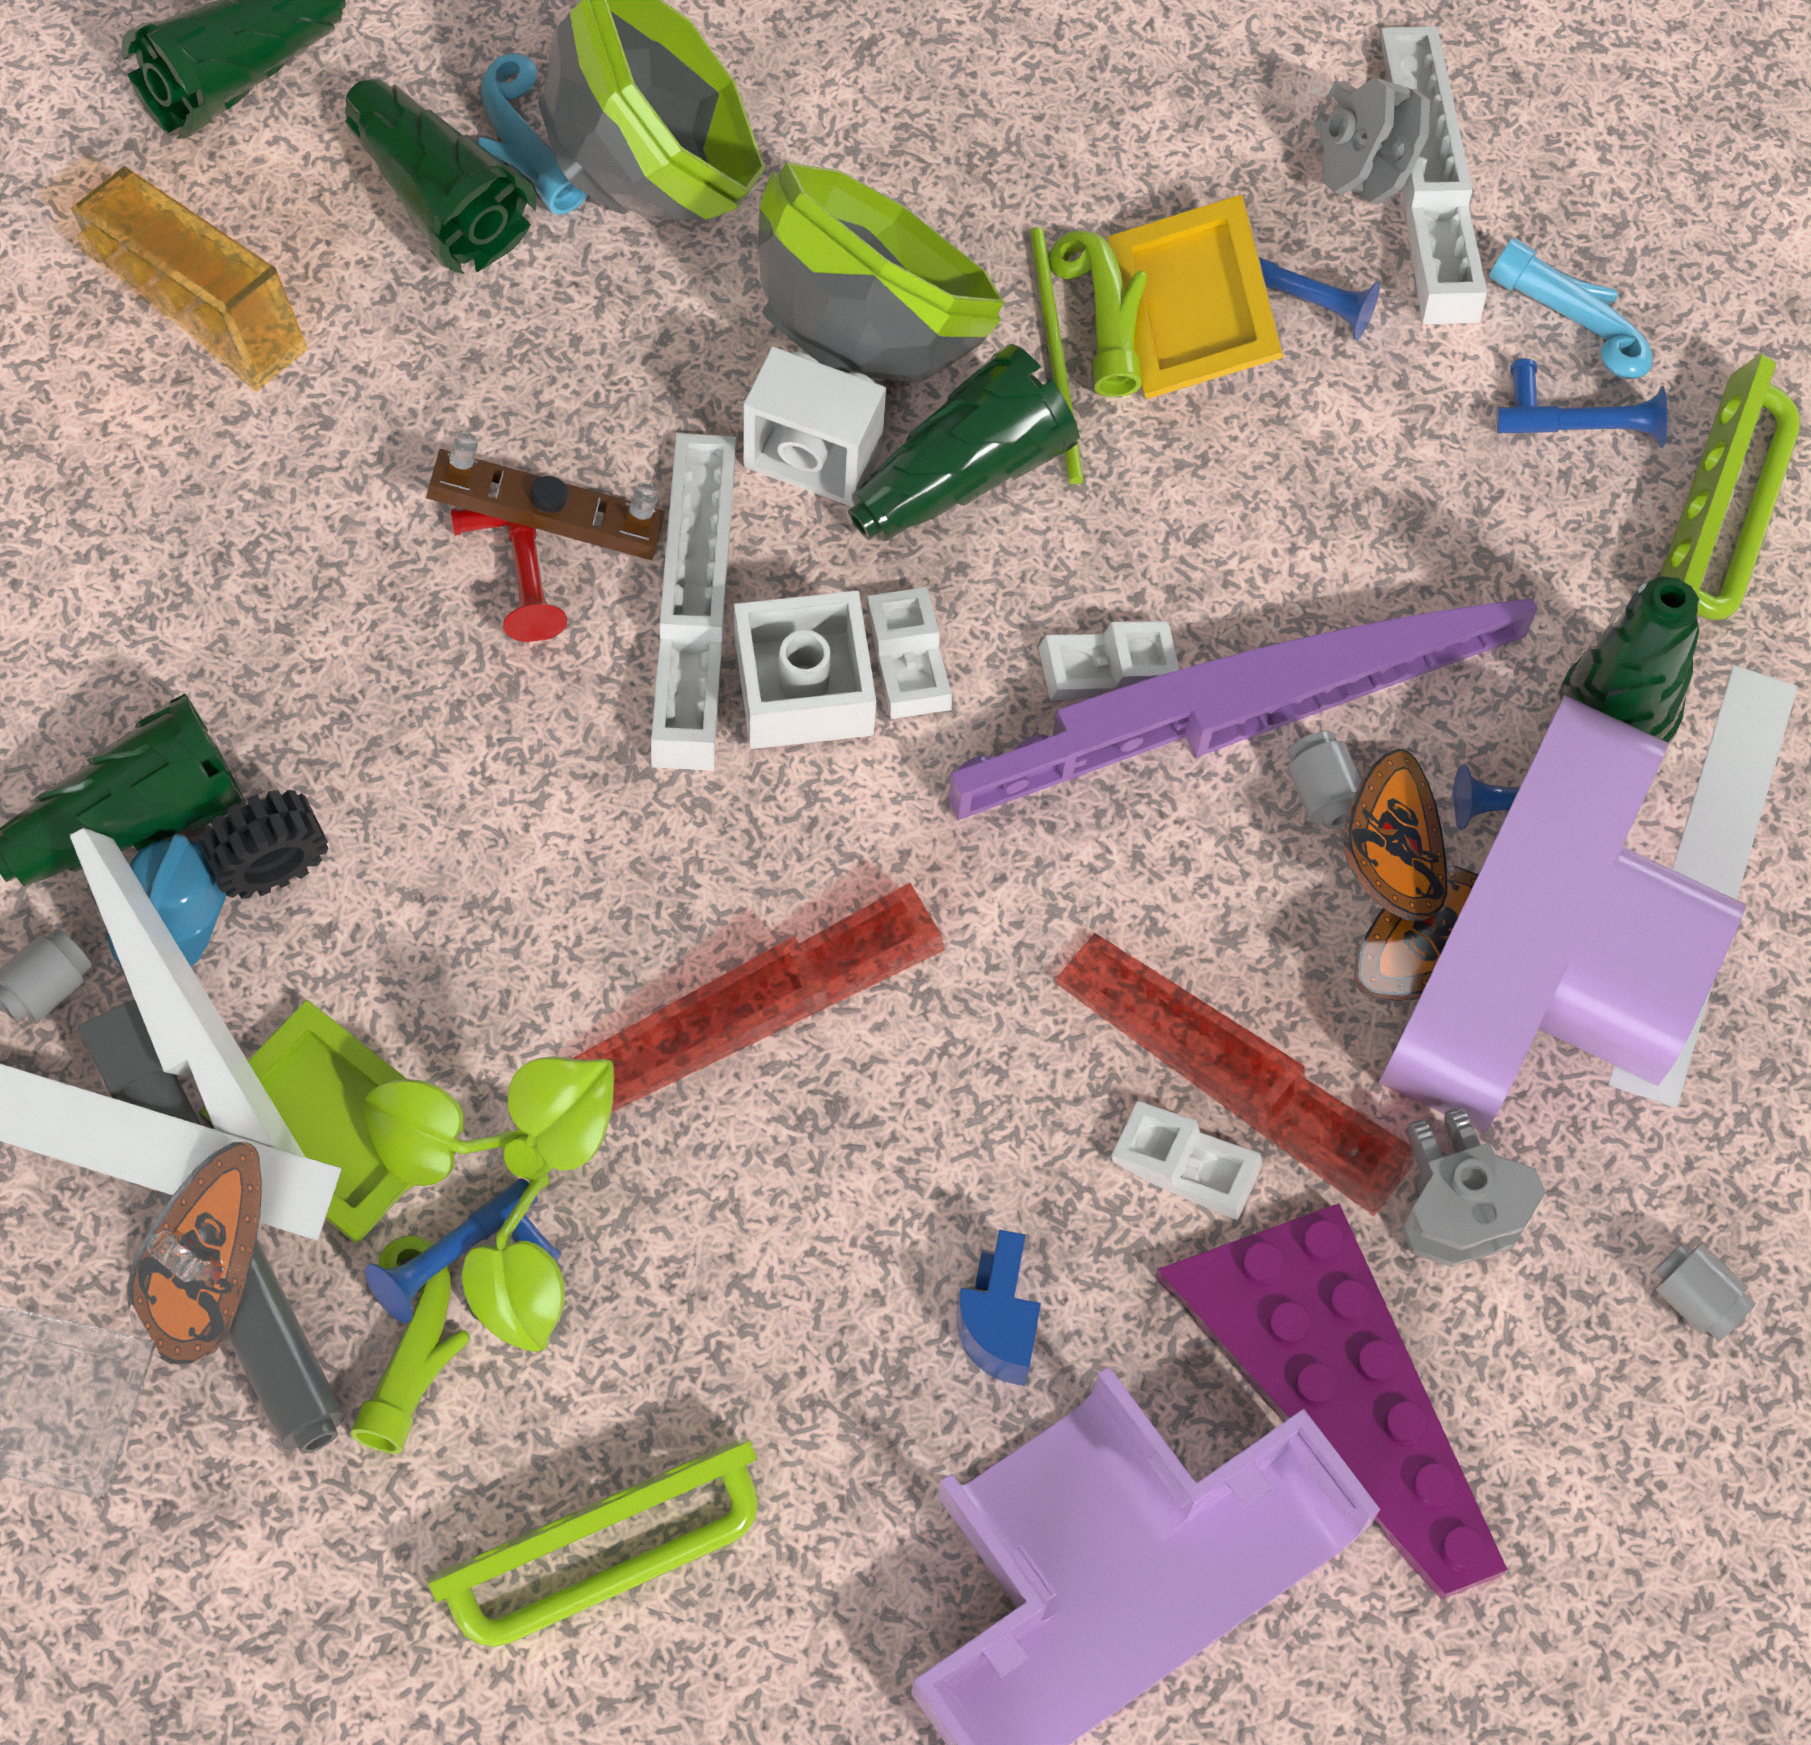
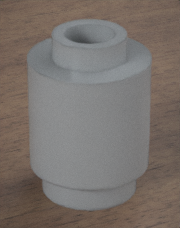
M1320 731L1301 738L1288 750L1291 760L1288 765V771L1310 821L1314 824H1326L1329 829H1336L1350 824L1353 807L1363 782L1346 744L1342 741H1337L1334 733L1331 731Z
M56 928L47 937L39 934L0 968V1008L16 1023L27 1017L34 1024H38L84 983L82 975L92 968L90 960L79 946L62 930Z
M1702 1242L1692 1251L1681 1243L1654 1270L1663 1279L1655 1290L1701 1335L1708 1331L1718 1342L1730 1333L1756 1305L1745 1294L1748 1286Z

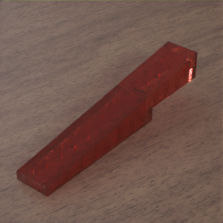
M909 882L798 943L795 936L785 940L571 1059H608L613 1062L614 1092L612 1113L945 951L942 935Z
M1094 933L1057 976L1056 982L1058 986L1372 1216L1377 1214L1411 1170L1413 1146L1307 1080L1303 1064L1098 934Z

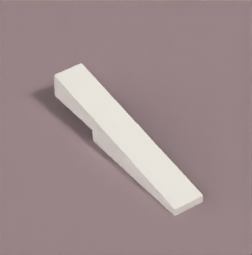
M1437 26L1381 28L1380 40L1386 81L1417 90L1430 100L1429 137L1402 189L1422 325L1480 323L1487 289L1469 209L1473 189Z
M676 433L651 735V760L653 768L714 771L736 436Z
M85 828L71 834L70 838L163 1071L195 1079L215 1130L305 1157L114 839Z

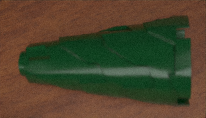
M216 0L161 21L142 23L128 30L123 36V60L136 54L139 68L128 73L127 76L137 97L152 119L167 134L178 129L179 136L176 139L188 138L200 132L207 124L212 122L214 117L237 104L256 85L277 73L290 58L335 30L334 24L342 20V10L345 9L346 1Z
M381 79L363 80L356 83L348 91L345 100V122L348 128L377 163L381 174L401 200L410 219L429 242L432 254L451 271L465 274L461 269V264H466L474 259L475 270L479 272L511 252L519 244L531 226L522 216L526 204L535 212L537 204L536 193L532 184L517 168L511 165L508 166L500 159L494 157L470 136L462 135L431 109L425 110L396 84L391 87Z
M1008 344L993 354L986 363L949 394L947 402L912 430L906 442L892 453L872 474L870 479L852 494L854 506L848 510V514L859 532L868 540L877 536L880 540L887 541L911 526H916L936 518L957 504L967 505L1010 478L1016 480L1077 445L1078 442L1076 440L1080 438L1077 423L1059 389L1052 379L1043 385L1032 375V373L1041 368L1040 364L1021 347L1015 344Z
M1664 576L1642 584L1632 596L1617 622L1614 624L1609 623L1595 646L1590 645L1583 656L1568 670L1558 695L1560 694V701L1564 695L1670 744L1683 720L1686 695L1693 675V655L1699 635L1697 613L1700 598L1692 586L1679 578Z
M186 693L169 701L139 720L135 725L136 729L87 759L89 765L35 797V804L0 827V875L5 882L17 878L23 886H27L68 869L73 872L83 869L70 838L71 834L83 828L113 838L121 852L133 846L138 851L153 842L161 841L185 829L197 830L211 824V821L217 815L227 817L229 815L227 808L236 803L240 808L246 805L243 794L217 745L215 746L206 725Z

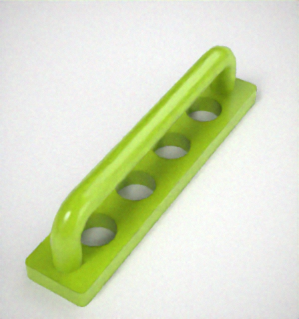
M1762 353L1733 372L1728 379L1660 577L1679 578L1692 586L1700 598L1697 615L1710 621L1724 620L1737 612L1743 602L1799 436L1800 416L1798 408L1785 392L1770 383L1776 362ZM1764 407L1775 417L1776 428L1718 596H1712L1701 590L1700 586L1761 408Z
M743 1437L430 1575L425 1578L426 1583L436 1603L446 1599L453 1619L465 1637L478 1645L489 1647L510 1644L730 1545L744 1536L756 1520L759 1504L756 1488L746 1465L758 1460V1457L749 1439ZM718 1477H722L731 1500V1509L724 1517L502 1617L492 1619L482 1613L472 1587Z

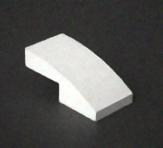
M927 587L867 596V608L873 642L890 718L897 719L952 710V693L939 649V629Z
M1168 621L1111 622L1104 634L1046 635L1038 647L1050 701L1091 698L1179 670Z
M1140 1101L1136 1102L1111 1155L1114 1163L1138 1177L1235 1220L1239 1219L1263 1166L1261 1153L1200 1133L1196 1120Z

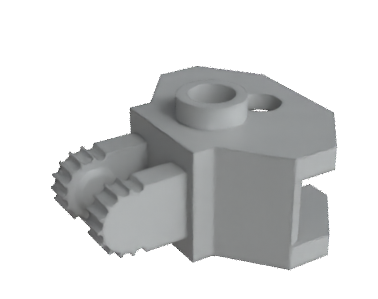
M1376 77L1358 89L1342 81H1334L1329 94L1338 103L1331 114L1319 113L1313 124V127L1322 134L1319 143L1324 146L1323 183L1334 193L1344 195L1348 191H1354L1359 193L1369 203L1379 205L1403 189L1429 137L1430 100L1417 90Z
M1461 1107L1445 1112L1446 1116H1444L1446 1132L1452 1141V1146L1455 1150L1454 1154L1442 1156L1433 1132L1423 1119L1407 1124L1408 1128H1406L1411 1150L1414 1152V1157L1422 1175L1417 1183L1421 1195L1414 1204L1401 1230L1411 1254L1451 1268L1513 1248L1546 1193L1535 1168L1495 1155L1490 1143L1480 1144L1467 1113Z

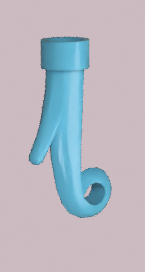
M517 53L502 55L488 66L481 83V98L483 107L503 142L481 137L477 139V143L493 156L517 168L535 186L537 194L552 213L557 215L566 214L578 208L588 195L572 185L558 166L553 149L531 128L508 101L525 95L532 88L537 79L536 65L528 56ZM519 74L515 80L505 82L510 76Z
M1515 237L1510 240L1492 268L1488 278L1511 292L1514 288L1606 339L1607 341L1601 348V357L1604 365L1612 374L1620 378L1637 379L1650 372L1653 365L1650 344L1636 327L1607 304L1615 302L1618 292L1615 289L1592 284L1555 269L1535 256L1537 251Z

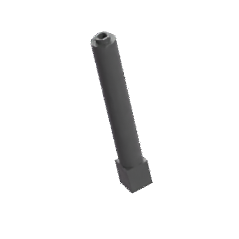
M135 999L78 1025L111 1098L201 1125L177 1075L163 1071ZM158 1191L168 1212L178 1197ZM256 1238L243 1297L228 1337L281 1446L284 1449L299 1448V1451L303 1454L314 1452L328 1445L338 1436L336 1428L343 1422L345 1414Z

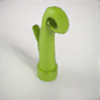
M1084 230L1069 231L1054 243L1049 256V265L1057 277L1064 279L1079 278L1092 270L1096 333V357L1092 361L1094 389L1099 395L1104 397L1131 395L1138 391L1142 385L1139 357L1134 352V337L1138 306L1147 282V274L1143 271H1137L1125 293L1122 274L1115 253L1109 243L1098 233ZM1083 252L1078 259L1067 261L1071 255Z
M408 1235L396 1238L385 1246L380 1254L378 1265L383 1269L397 1267L400 1261L405 1258L414 1259L434 1245V1243L418 1236ZM449 1266L435 1274L418 1290L421 1294L413 1310L412 1320L408 1322L370 1400L364 1401L361 1404L350 1434L357 1442L366 1447L389 1454H400L413 1425L412 1416L423 1394L449 1360L464 1348L470 1340L468 1332L462 1330L438 1345L445 1324L451 1294Z

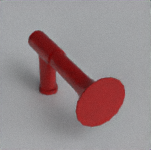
M451 509L455 536L461 535L463 532L508 526L509 539L512 542L516 567L519 604L518 608L510 612L504 619L503 630L506 635L521 642L549 640L559 635L566 628L568 618L563 610L554 605H549L545 600L535 542L537 536L536 529L466 509Z

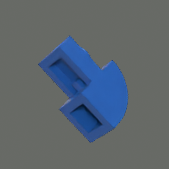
M999 1229L995 1252L983 1249L981 1251L975 1289L988 1292L961 1288L956 1315L957 1330L964 1350L981 1370L1001 1381L1025 1386L1030 1368L1041 1303L1014 1298L1026 1234Z

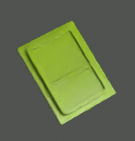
M307 999L279 1029L273 1032L272 1036L248 1060V1063L305 1157L342 1168L325 1219L355 1244H358L407 1190L414 1186L395 1177L379 1158L364 1112L365 1098L373 1089L390 1081L407 1078ZM204 1105L199 1111V1115L214 1127ZM464 1124L462 1125L460 1133L465 1129Z

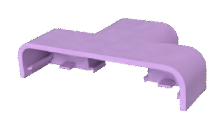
M1565 695L1562 697L1547 727L1548 730L1408 1024L1378 1082L1443 1114L1449 1110L1461 1107L1467 1113L1473 1128L1483 1133L1487 1131L1501 1108L1538 1029L1658 1086L1673 1067L1697 1021L1746 908V904L1623 847L1669 743Z
M1107 1367L1098 1374L1094 1389L1089 1397L1071 1413L963 1486L958 1483L952 1473L940 1481L939 1500L1017 1609L913 1680L911 1694L946 1745H1071L1343 1551L1370 1527L1381 1509L1304 1409L1196 1483L1112 1369Z

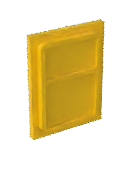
M1242 194L1107 236L1122 274L1125 293L1137 271L1145 272L1148 277L1138 306L1134 337V352L1139 357L1142 387L1146 399L1284 358Z

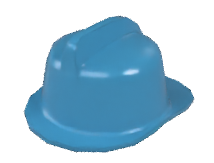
M175 834L172 840L166 839L153 842L141 849L129 866L190 967H192L199 961L209 944L227 895L225 892H221L200 844L189 842L185 836ZM108 933L107 938L111 954L122 967L116 950L114 948V945L112 943V940L110 938V935Z

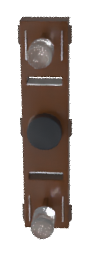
M461 432L456 435L451 451L439 448L426 496L427 499L653 560L665 511L655 508L659 494L656 486L652 483H640L634 490L632 500L627 501L566 484L556 477H541L476 459L478 441L470 432ZM491 482L499 484L495 498L488 496ZM597 511L604 513L601 527L594 526Z

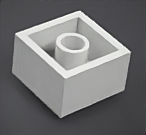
M772 346L744 402V468L853 507L852 494L868 481L882 452L886 387L876 384L871 378L861 373H845L820 364L808 354L802 352L790 353Z
M859 591L734 604V640L750 749L874 736L876 695Z

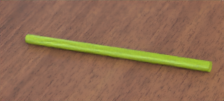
M1036 227L1031 229L1029 233L1052 378L1073 414L1043 228ZM1077 444L1064 453L1070 484H1081L1084 482Z

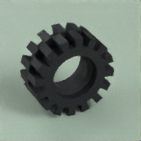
M279 790L268 791L266 798L260 800L258 794L247 798V805L241 808L237 803L227 808L229 813L227 817L217 815L211 821L213 828L204 829L201 834L203 840L199 841L200 847L222 893L225 892L231 898L239 894L241 899H248L252 897L255 891H258L261 897L271 893V887L279 885L282 888L289 885V879L295 876L302 879L309 874L307 866L317 867L321 863L322 858L320 855L327 854L328 846L326 843L328 841L304 794L300 793L297 795L295 790H287L281 796Z

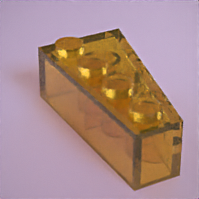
M123 166L71 207L81 229L77 238L86 253L96 262L102 263L105 261L130 286L141 292L253 391L257 392L308 350L276 268L126 166Z

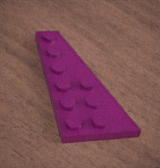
M1340 1203L1157 1269L1155 1277L1170 1294L1174 1293L1196 1318V1324L1211 1340L1215 1339L1242 1370L1241 1374L1283 1422L1302 1409L1307 1412L1381 1509L1374 1520L1386 1532L1385 1537L1441 1600L1499 1578L1507 1572L1508 1569Z

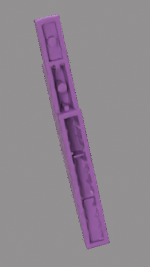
M1530 598L1380 621L1238 653L1125 686L1058 709L1053 736L1049 738L1044 734L1035 735L1022 741L1013 751L993 758L988 755H982L966 761L957 771L951 773L948 800L957 819L960 820L1185 737L1197 758L1527 636L1538 608L1533 599Z

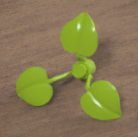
M550 1056L540 1057L526 1063L513 1075L508 1091L510 1116L519 1129L514 1132L505 1130L495 1136L474 1140H461L457 1138L464 1120L461 1106L448 1092L430 1082L413 1079L390 1081L373 1089L365 1098V1117L378 1156L395 1177L415 1186L436 1184L444 1180L452 1172L454 1152L468 1154L499 1147L504 1149V1161L507 1168L514 1175L529 1179L530 1184L497 1233V1247L480 1245L472 1249L466 1255L462 1270L464 1294L474 1315L499 1339L524 1350L539 1352L548 1347L550 1336L562 1315L565 1302V1288L558 1264L545 1249L529 1241H518L511 1245V1236L539 1191L549 1185V1172L554 1169L563 1171L573 1170L583 1166L599 1150L608 1128L613 1104L614 1068L611 1060H580Z

